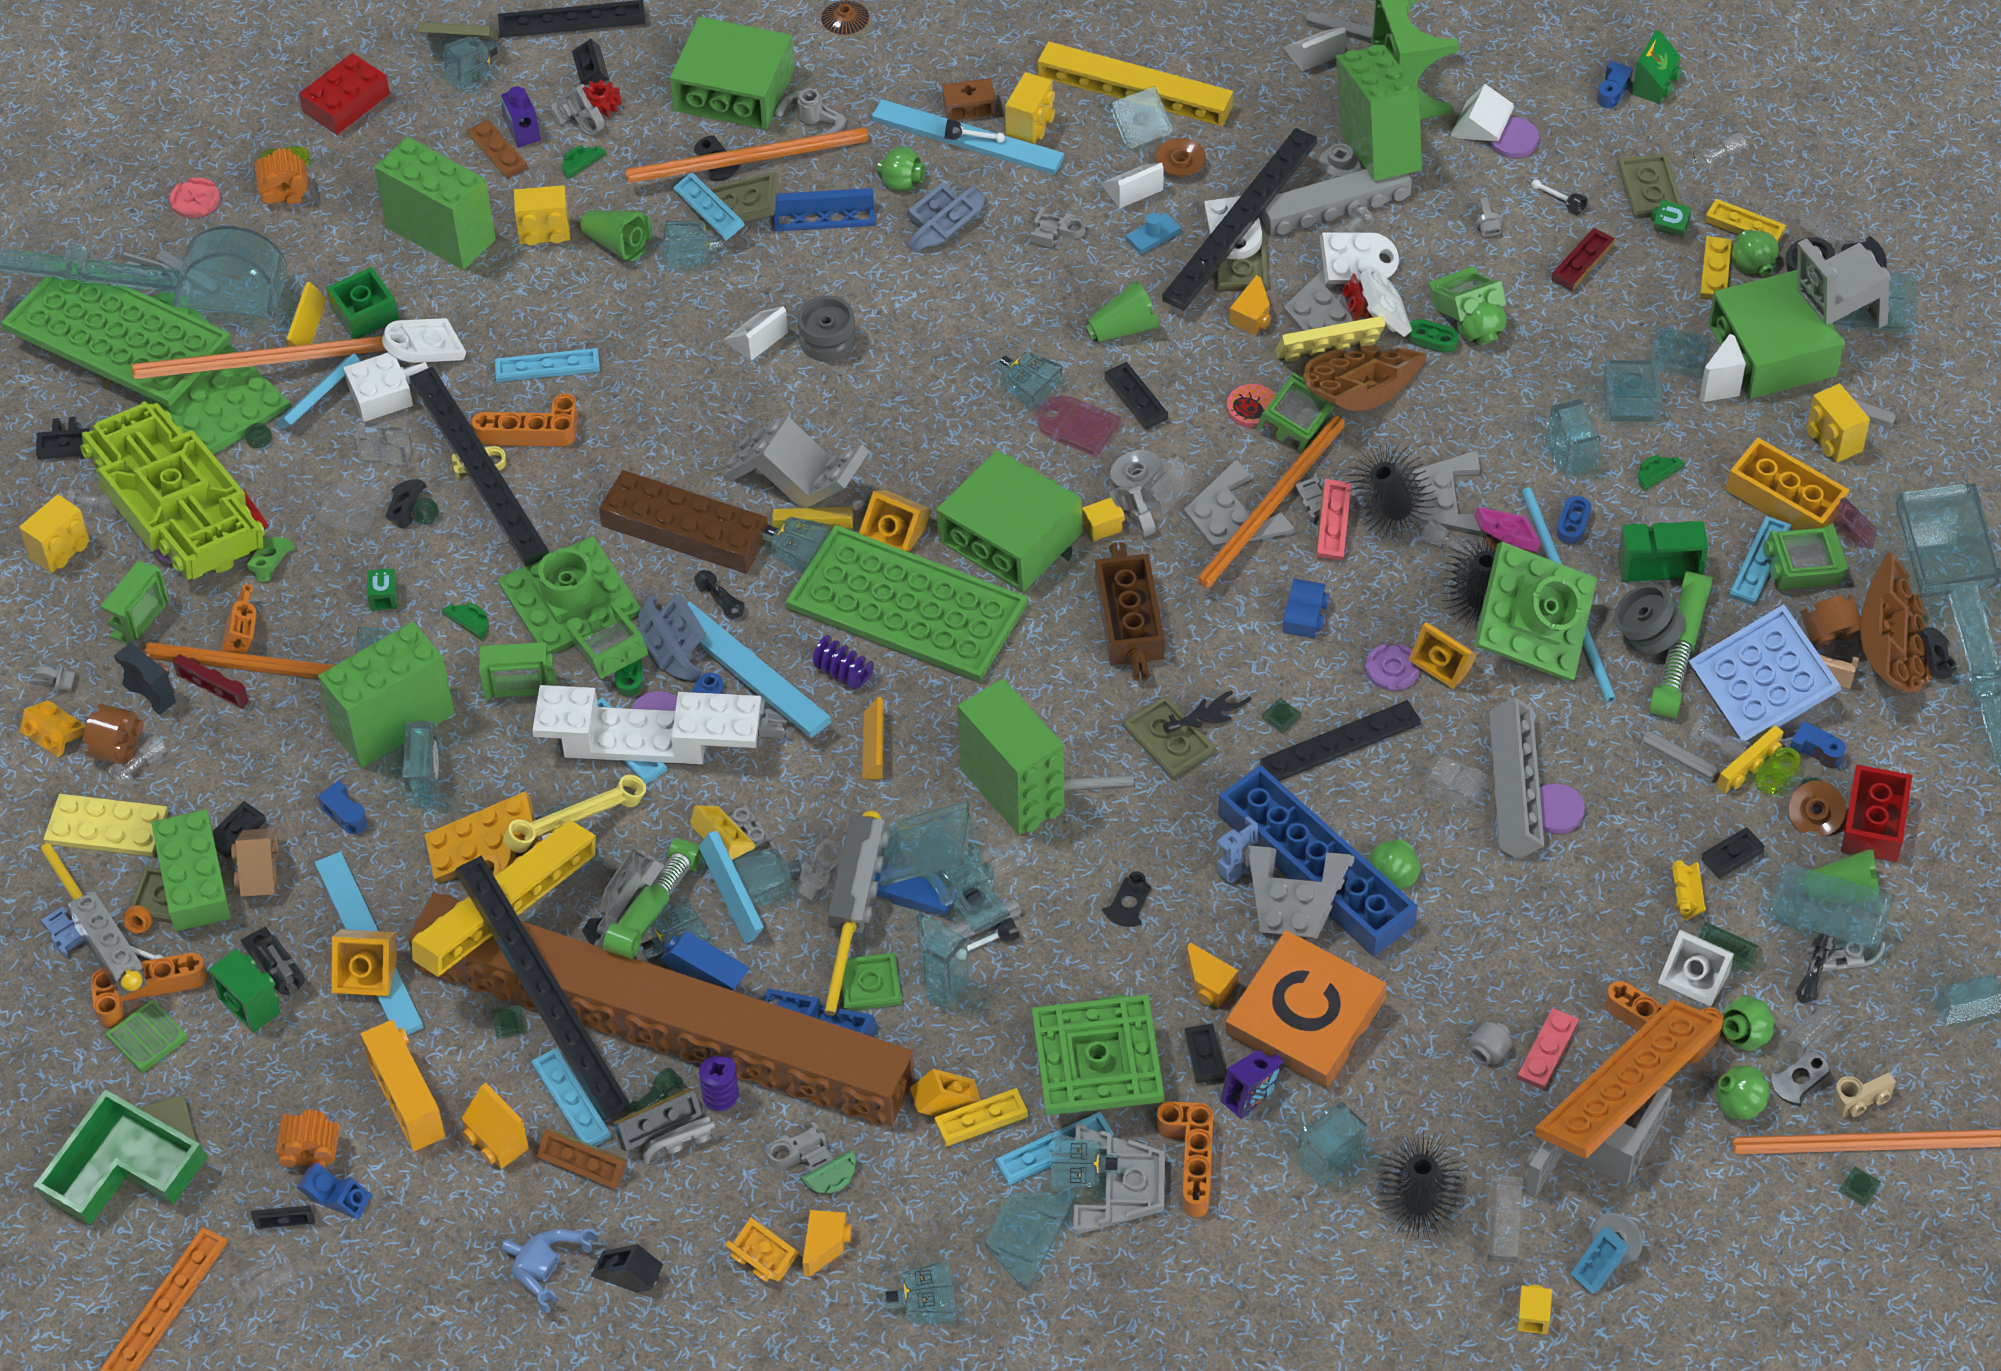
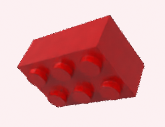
M354 53L349 54L299 93L303 113L336 135L390 95L387 75Z
M1856 764L1850 788L1841 852L1856 854L1873 849L1874 858L1898 862L1903 843L1913 775Z

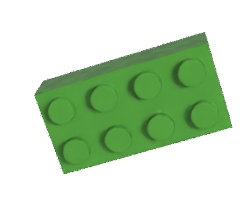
M200 810L151 822L169 914L175 932L232 919L208 810Z

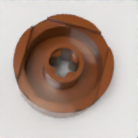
M1849 594L1846 600L1844 595H1839L1814 604L1815 610L1808 612L1807 608L1800 612L1812 645H1816L1817 650L1831 646L1833 644L1832 641L1838 638H1842L1843 641L1854 639L1859 636L1858 632L1861 631V616L1853 594Z
M99 704L96 706L100 708L99 711L90 714L84 729L83 743L88 744V751L84 750L85 755L116 765H122L125 762L131 763L136 755V748L134 746L137 737L143 731V720L138 719L137 714L133 711Z

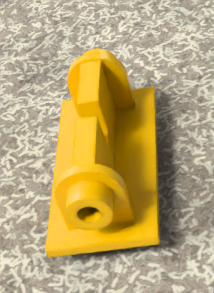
M1681 860L1673 862L1671 873L1674 877V883L1677 884L1675 888L1677 897L1676 908L1682 915V921H1687L1706 911L1699 863L1695 862L1687 866Z

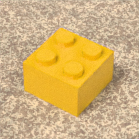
M1027 72L1023 74L1005 105L1006 136L1035 144L1038 139L1042 140L1047 122L1052 123L1055 116V109H1053L1055 91H1053L1052 80Z
M565 185L514 189L515 217L520 244L533 246L544 242L561 243L571 240Z
M1839 383L1813 395L1806 429L1808 435L1812 439L1816 438L1821 444L1824 454L1828 457L1831 456L1838 463L1863 451L1870 418Z
M59 494L19 526L29 559L51 574L55 570L63 568L68 563L69 558L76 552L83 551L90 541L81 510Z

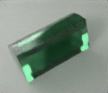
M1708 922L1704 923L1698 936L1700 939L1734 953L1732 966L1745 972L1750 971L1762 950L1759 945Z

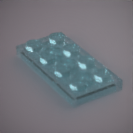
M1785 862L1767 917L1877 951L1896 896Z

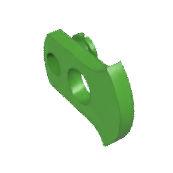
M282 537L263 539L264 548L258 549L247 563L248 570L255 572L256 581L266 582L273 577L272 572L285 554L295 550L292 541ZM275 553L273 556L264 557L266 554Z

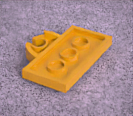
M526 791L424 834L434 880L440 883L456 878L457 875L454 871L457 867L481 855L489 868L494 867V876L515 861L516 855L514 851L505 845L503 838L512 821L521 819L530 823L536 820L528 793ZM516 831L513 832L517 839L525 841L524 834ZM540 837L534 839L531 845H534L537 842H539Z

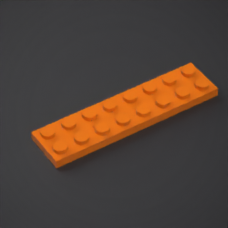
M1671 999L1535 1127L1536 1137L1587 1159L1722 1029V1019Z

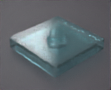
M1155 86L1109 104L1128 150L1174 133Z

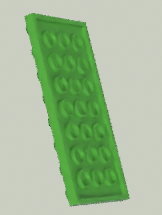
M65 257L1 322L3 330L167 407H170L202 372L135 379L132 375V365L135 363L219 354L232 341L230 333Z
M172 286L152 297L209 323ZM229 343L219 354L238 351ZM254 366L203 371L170 407L140 394L149 404L158 403L164 411H168L177 427L180 426L184 433L193 430L213 455L291 407L290 402Z
M838 525L833 527L786 600L787 609L978 682L982 681L1028 605L1027 596Z

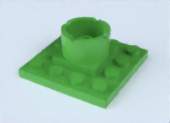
M594 536L567 548L557 549L553 553L550 552L542 560L497 579L498 585L535 643L546 642L548 653L555 654L574 645L567 626L570 624L573 625L581 637H584L592 632L588 624L590 616L596 615L600 619L602 626L616 620L610 603L614 601L629 620L639 616L641 607Z
M1505 542L1497 544L1474 646L1557 678L1573 681L1577 671L1597 578Z
M1148 995L1032 1008L1046 1116L1164 1102L1163 1084Z

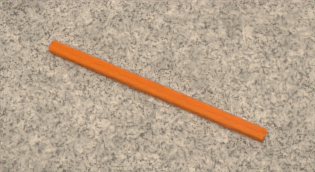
M865 127L627 168L625 176L628 183L641 182L868 141L869 135Z
M383 336L135 363L132 365V375L135 379L387 350L382 343Z
M1335 415L1323 427L1198 576V584L1205 588L1211 587L1294 488L1295 484L1299 482L1345 427V420Z
M148 642L145 648L152 659L173 661L181 654L187 658L196 659L201 665L318 679V675L335 666L332 664Z
M2001 1129L1733 1137L1732 1151L1734 1154L2001 1147Z

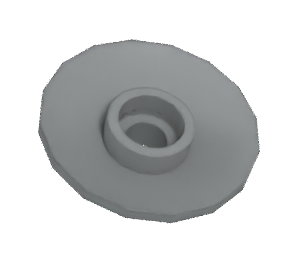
M1148 450L1128 452L1113 463L1110 470L1111 480L1118 488H1124L1130 484L1140 485L1141 488H1145L1154 483L1160 476L1162 470L1161 460L1155 453Z

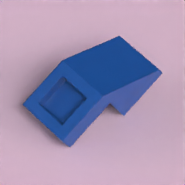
M312 1163L297 1186V1189L313 1202L359 1219L372 1197V1194L353 1178L338 1180L319 1163Z

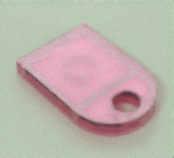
M1069 396L1050 398L1037 411V426L1043 435L1096 458L1122 420V417ZM1054 410L1058 412V415L1047 417L1044 413Z

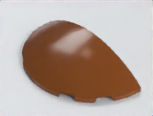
M1360 346L1358 351L1345 352L1343 349H1336L1311 359L1305 365L1303 380L1305 385L1314 394L1338 407L1350 411L1370 410L1382 405L1399 393L1419 371L1427 359V354L1403 348L1380 353L1378 346Z
M1890 552L1880 564L1865 598L1861 616V641L1868 662L1883 680L1899 691L1914 693L1922 690V685L1929 682L1932 677V673L1928 668L1924 643L1918 632L1926 628L1922 618L1926 614V610L1920 595L1912 594L1910 584L1907 581L1910 577L1898 558Z

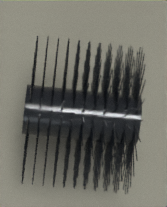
M1386 446V461L1384 459L1383 462L1381 452V457H1379L1380 463L1376 459L1377 465L1375 464L1371 471L1368 469L1362 470L1370 474L1356 475L1357 473L1353 475H1345L1367 477L1348 482L1363 483L1350 490L1363 489L1351 497L1364 496L1353 505L1368 502L1363 508L1356 511L1370 509L1369 512L1359 518L1372 515V512L1375 514L1365 524L1377 517L1379 518L1375 524L1377 526L1382 521V518H1386L1380 529L1384 528L1388 520L1390 524L1386 532H1388L1389 527L1391 528L1392 520H1395V525L1399 520L1401 529V524L1403 525L1402 519L1406 523L1405 517L1407 518L1409 515L1417 517L1411 514V511L1421 515L1424 514V512H1419L1412 508L1425 507L1424 509L1428 507H1437L1415 505L1417 503H1414L1430 501L1420 500L1419 498L1434 492L1419 493L1428 486L1418 487V485L1429 477L1415 480L1417 476L1425 473L1426 470L1420 473L1412 472L1423 464L1410 467L1409 469V465L1416 460L1414 459L1402 465L1415 451L1408 454L1399 464L1397 463L1399 457L1397 459L1395 457L1393 462V456L1391 455L1390 460L1388 449L1389 462H1387Z
M1493 537L1489 551L1488 539L1485 551L1484 548L1482 551L1480 545L1479 549L1481 552L1479 553L1471 542L1469 543L1477 553L1476 555L1462 544L1461 546L1472 556L1458 550L1457 552L1467 559L1450 556L1462 563H1445L1459 569L1452 571L1444 570L1457 575V577L1453 578L1444 577V579H1450L1457 584L1443 586L1454 589L1460 586L1463 587L1455 592L1443 594L1455 595L1456 592L1465 594H1457L1460 597L1441 601L1451 602L1466 599L1455 606H1461L1463 603L1464 605L1468 604L1461 609L1462 611L1472 606L1464 614L1465 616L1475 608L1473 614L1477 612L1476 625L1480 610L1482 612L1496 551L1495 548L1491 552Z
M1424 1130L1421 1153L1420 1146L1419 1150L1417 1149L1419 1145L1418 1138L1415 1153L1413 1149L1408 1153L1406 1148L1404 1150L1402 1146H1398L1407 1154L1409 1160L1405 1154L1402 1157L1398 1152L1391 1151L1395 1155L1397 1154L1402 1157L1407 1163L1388 1156L1387 1159L1400 1163L1401 1167L1399 1165L1394 1166L1391 1163L1383 1164L1386 1168L1393 1167L1401 1172H1390V1169H1382L1376 1172L1383 1175L1376 1180L1384 1183L1386 1181L1388 1183L1393 1181L1399 1185L1389 1186L1378 1182L1376 1185H1381L1376 1188L1385 1190L1384 1188L1387 1190L1392 1188L1398 1190V1192L1385 1193L1382 1191L1381 1194L1375 1195L1381 1197L1397 1195L1393 1200H1381L1385 1204L1403 1200L1400 1204H1395L1385 1209H1396L1394 1214H1400L1404 1209H1407L1399 1218L1405 1217L1408 1213L1404 1221L1405 1223L1407 1219L1410 1221L1412 1216L1414 1220L1413 1233L1418 1215V1237L1420 1215L1422 1226L1423 1222L1425 1223L1423 1228L1424 1234L1426 1226L1424 1218L1426 1216L1429 1223L1431 1220L1433 1221V1217L1436 1223L1438 1221L1439 1224H1442L1441 1220L1439 1221L1435 1217L1433 1211L1437 1217L1439 1215L1447 1220L1449 1218L1442 1215L1441 1212L1439 1213V1209L1445 1210L1449 1214H1455L1452 1210H1446L1438 1204H1445L1450 1208L1455 1206L1457 1208L1459 1206L1456 1203H1446L1442 1198L1458 1201L1457 1196L1466 1192L1459 1189L1466 1183L1457 1181L1458 1183L1455 1181L1452 1183L1444 1179L1455 1178L1464 1182L1467 1180H1462V1177L1467 1176L1458 1174L1460 1177L1456 1174L1452 1176L1443 1174L1449 1171H1461L1457 1167L1453 1168V1170L1451 1168L1448 1170L1441 1168L1462 1162L1451 1161L1439 1165L1443 1160L1452 1157V1155H1447L1437 1162L1435 1159L1440 1155L1442 1156L1443 1153L1441 1152L1435 1156L1434 1150L1432 1152L1430 1148L1428 1150L1429 1137L1424 1154ZM1388 1174H1393V1175L1398 1176L1399 1178H1397V1179H1392V1178L1390 1179V1178H1389V1179H1388L1387 1176H1388ZM1452 1185L1456 1188L1455 1190H1449L1443 1186ZM1444 1192H1448V1193L1450 1192L1451 1194L1454 1193V1194L1457 1195V1196H1455V1197H1453V1196H1452V1197H1448V1196L1444 1195L1443 1193H1444Z

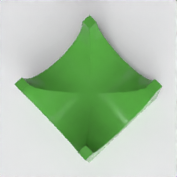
M1375 0L1371 46L1384 44L1418 89L1420 119L1452 114L1451 102L1434 100L1426 95L1417 83L1423 71L1430 64L1446 55L1459 51L1457 38H1437L1418 30L1408 18L1410 10L1417 0Z

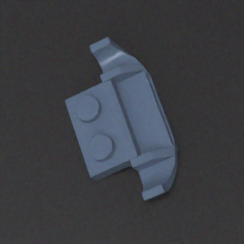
M943 182L907 212V216L920 227L909 241L908 247L918 253L926 247L944 244L955 232L976 215H979L985 201V195L976 186H972L957 196Z
M674 594L662 610H657L654 605L658 600L656 596L648 597L638 616L640 627L638 631L641 633L647 649L660 670H665L669 674L682 679L696 681L703 671L690 662L693 658L691 652L704 637L705 631L682 595Z

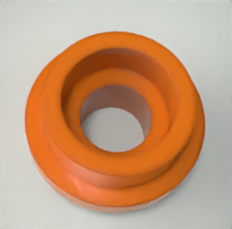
M132 906L124 914L125 927L132 933L146 932L152 925L153 918L151 913L142 906Z

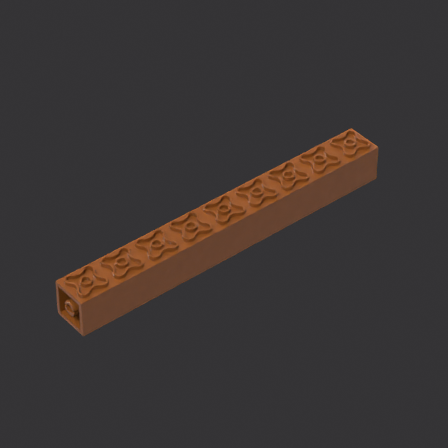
M432 893L408 936L411 953L412 939L416 934L423 932L437 918L444 916L460 902L451 895ZM521 921L584 1027L598 1029L608 1036L617 1034L626 1037L632 1044L649 1046L661 1054H667L668 1052L677 1054L688 1063L702 1064L706 1059L714 1056L728 1057L733 1059L736 1065V1075L739 1080L754 1081L769 1090L778 1088L786 1091L793 1098L808 1099L823 1108L832 1106L841 1109L842 1113L849 1117H861L876 1126H883L884 1124L893 1126L915 1079L913 1050L635 958L630 959L605 951L601 947ZM493 935L440 975V977L450 983L456 984L461 982L467 984L476 992H488L503 1001L512 999L520 1002L527 1009H536ZM414 962V966L421 973L426 975L433 974Z

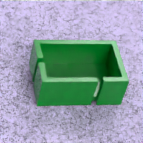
M1704 521L1653 523L1652 527H1647V524L1637 523L1622 525L1617 556L1621 581L1684 579L1686 571L1703 575L1709 547Z

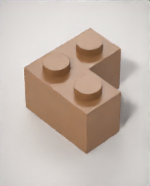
M277 828L243 830L235 840V844L231 846L232 860L237 861L238 872H234L235 888L240 889V897L275 894L278 890L276 860L279 857Z

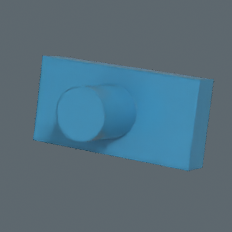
M1150 213L1146 216V224L1127 234L1125 240L1142 255L1181 233V227L1167 213L1162 215Z
M1609 1227L1602 1228L1571 1272V1275L1589 1292L1594 1294L1601 1289L1630 1246Z

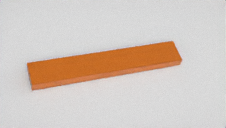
M201 1227L99 1371H137L225 1248L228 1243L227 1238Z

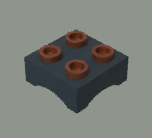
M130 642L114 655L115 661L124 670L123 686L131 692L145 696L152 704L153 711L158 715H161L176 703L173 693L175 689L168 677L170 675L169 670L161 662L157 664L153 661L145 649H138Z

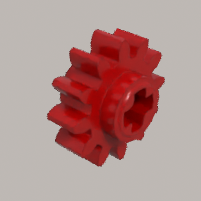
M602 79L596 84L589 81L590 87L582 88L593 107L597 106L600 113L606 117H610L609 111L618 112V106L622 105L619 87L613 88V82L605 85Z

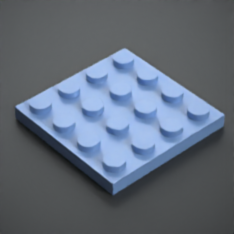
M1784 604L1689 660L1692 669L1745 747L1760 739L1775 725L1777 727L1782 726L1842 690L1832 672Z

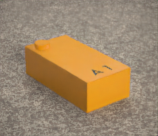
M1759 437L1756 438L1730 470L1725 486L1727 492L1774 519L1792 524L1791 528L1794 530L1824 528L1830 525L1844 508L1850 491L1848 488Z
M392 1019L360 1033L368 1064L412 1151H417L446 1138L439 1108L406 1046L409 1044V1040L403 1027L398 1029Z

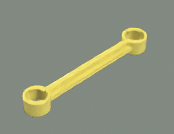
M625 775L620 779L616 788L530 823L521 819L514 820L510 823L504 834V843L514 852H525L530 848L534 839L553 832L557 827H561L569 820L577 822L619 804L626 807H635L643 798L646 792V785L642 779L635 775ZM623 787H630L636 790V795L627 793ZM516 831L524 834L525 841L517 839L513 832Z

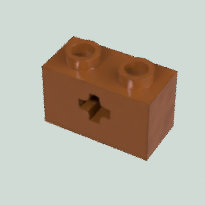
M991 78L942 84L943 104L947 119L960 120L996 115V98Z

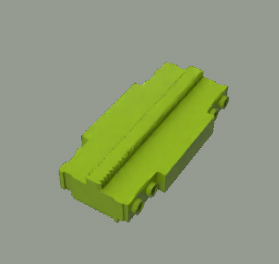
M144 401L138 406L96 422L93 425L92 431L82 433L83 445L80 446L81 452L86 460L90 459L93 462L99 477L100 489L150 551L160 549L164 556H169L174 569L177 572L181 571L187 580L196 579L211 570H216V573H222L234 566V560L248 555L253 550L264 548V528L259 521H255L251 516L250 510L246 506L245 492L195 432L190 430L184 433L180 426L177 427L170 413L164 411L158 403L148 405Z

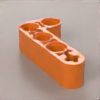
M568 393L557 395L553 399L551 413L480 412L472 418V428L482 445L568 446L576 438L578 424L576 399Z
M185 953L142 961L141 966L147 985L122 997L118 995L102 969L96 971L91 977L93 1007L99 1023L103 1027L113 1028L124 1019L123 1001L202 986L208 978L203 958L197 953Z
M1624 981L1613 982L1607 990L1605 1001L1607 1012L1636 1031L1643 1027L1664 1007L1661 1003ZM1707 1007L1701 1010L1722 1019L1723 1027L1724 1017L1718 1009ZM1722 1029L1688 1063L1701 1061L1720 1038Z
M1165 1102L1157 1110V1131L1163 1137L1185 1139L1182 1206L1184 1212L1190 1217H1201L1208 1212L1210 1201L1213 1111L1208 1105L1203 1103ZM1166 1119H1173V1120H1175V1121H1174V1122H1166L1165 1120H1166ZM1201 1120L1204 1123L1199 1124L1195 1123V1121ZM1201 1146L1203 1147V1149L1198 1150L1194 1149L1193 1147ZM1200 1172L1202 1175L1196 1176L1191 1173ZM1193 1191H1199V1200H1193Z

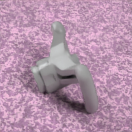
M812 88L797 90L788 94L779 102L774 113L777 118H781L786 108L791 103L797 102L799 119L803 123L815 124L819 121L834 124L831 129L818 135L842 131L847 123L845 116L822 103L821 94Z

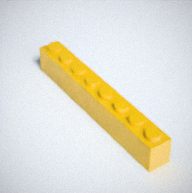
M1048 41L1038 59V76L1222 127L1233 107L1232 90Z
M569 820L561 827H557L544 840L537 842L532 849L523 856L517 857L511 865L494 876L517 916L595 856L596 835L574 821ZM470 897L458 902L452 910L444 916L437 918L431 926L423 932L416 934L412 939V960L437 977L492 936Z

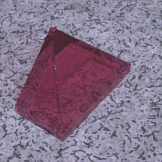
M1846 497L1841 498L1836 523L1865 548L1873 549L1877 528Z

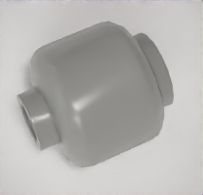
M1483 1023L1468 1041L1471 1057L1482 1065L1498 1064L1512 1047L1510 1031L1501 1023Z

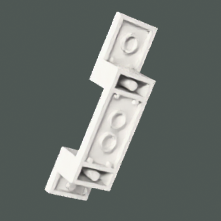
M540 685L532 731L534 737L561 738L565 758L703 764L705 745L756 748L762 700L761 696L678 692L675 711L598 707L595 688Z

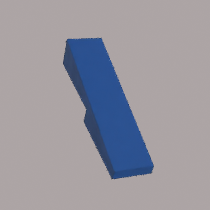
M883 866L882 872L876 873L875 881H878L876 896L890 898L894 904L910 909L947 915L957 893L955 888L887 866Z
M768 988L762 1001L768 1003L774 999H779L776 1004L777 1006L823 1021L826 1019V1022L874 1037L878 1029L874 1015L841 1008H837L834 1016L825 1014V1005H822L819 998Z

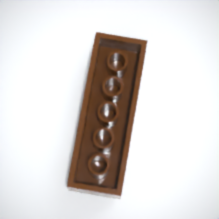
M625 470L621 471L599 507L602 527L747 574L769 536L764 533L765 528L768 526L766 516Z

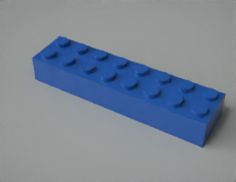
M1261 765L1219 795L1218 815L1237 832L1245 828L1246 817L1254 820L1258 824V842L1252 846L1276 849L1274 866L1288 879L1322 882L1327 852L1350 854L1355 857L1352 866L1348 867L1343 877L1345 881L1341 890H1337L1331 903L1333 907L1329 916L1373 956H1376L1416 925L1418 906Z

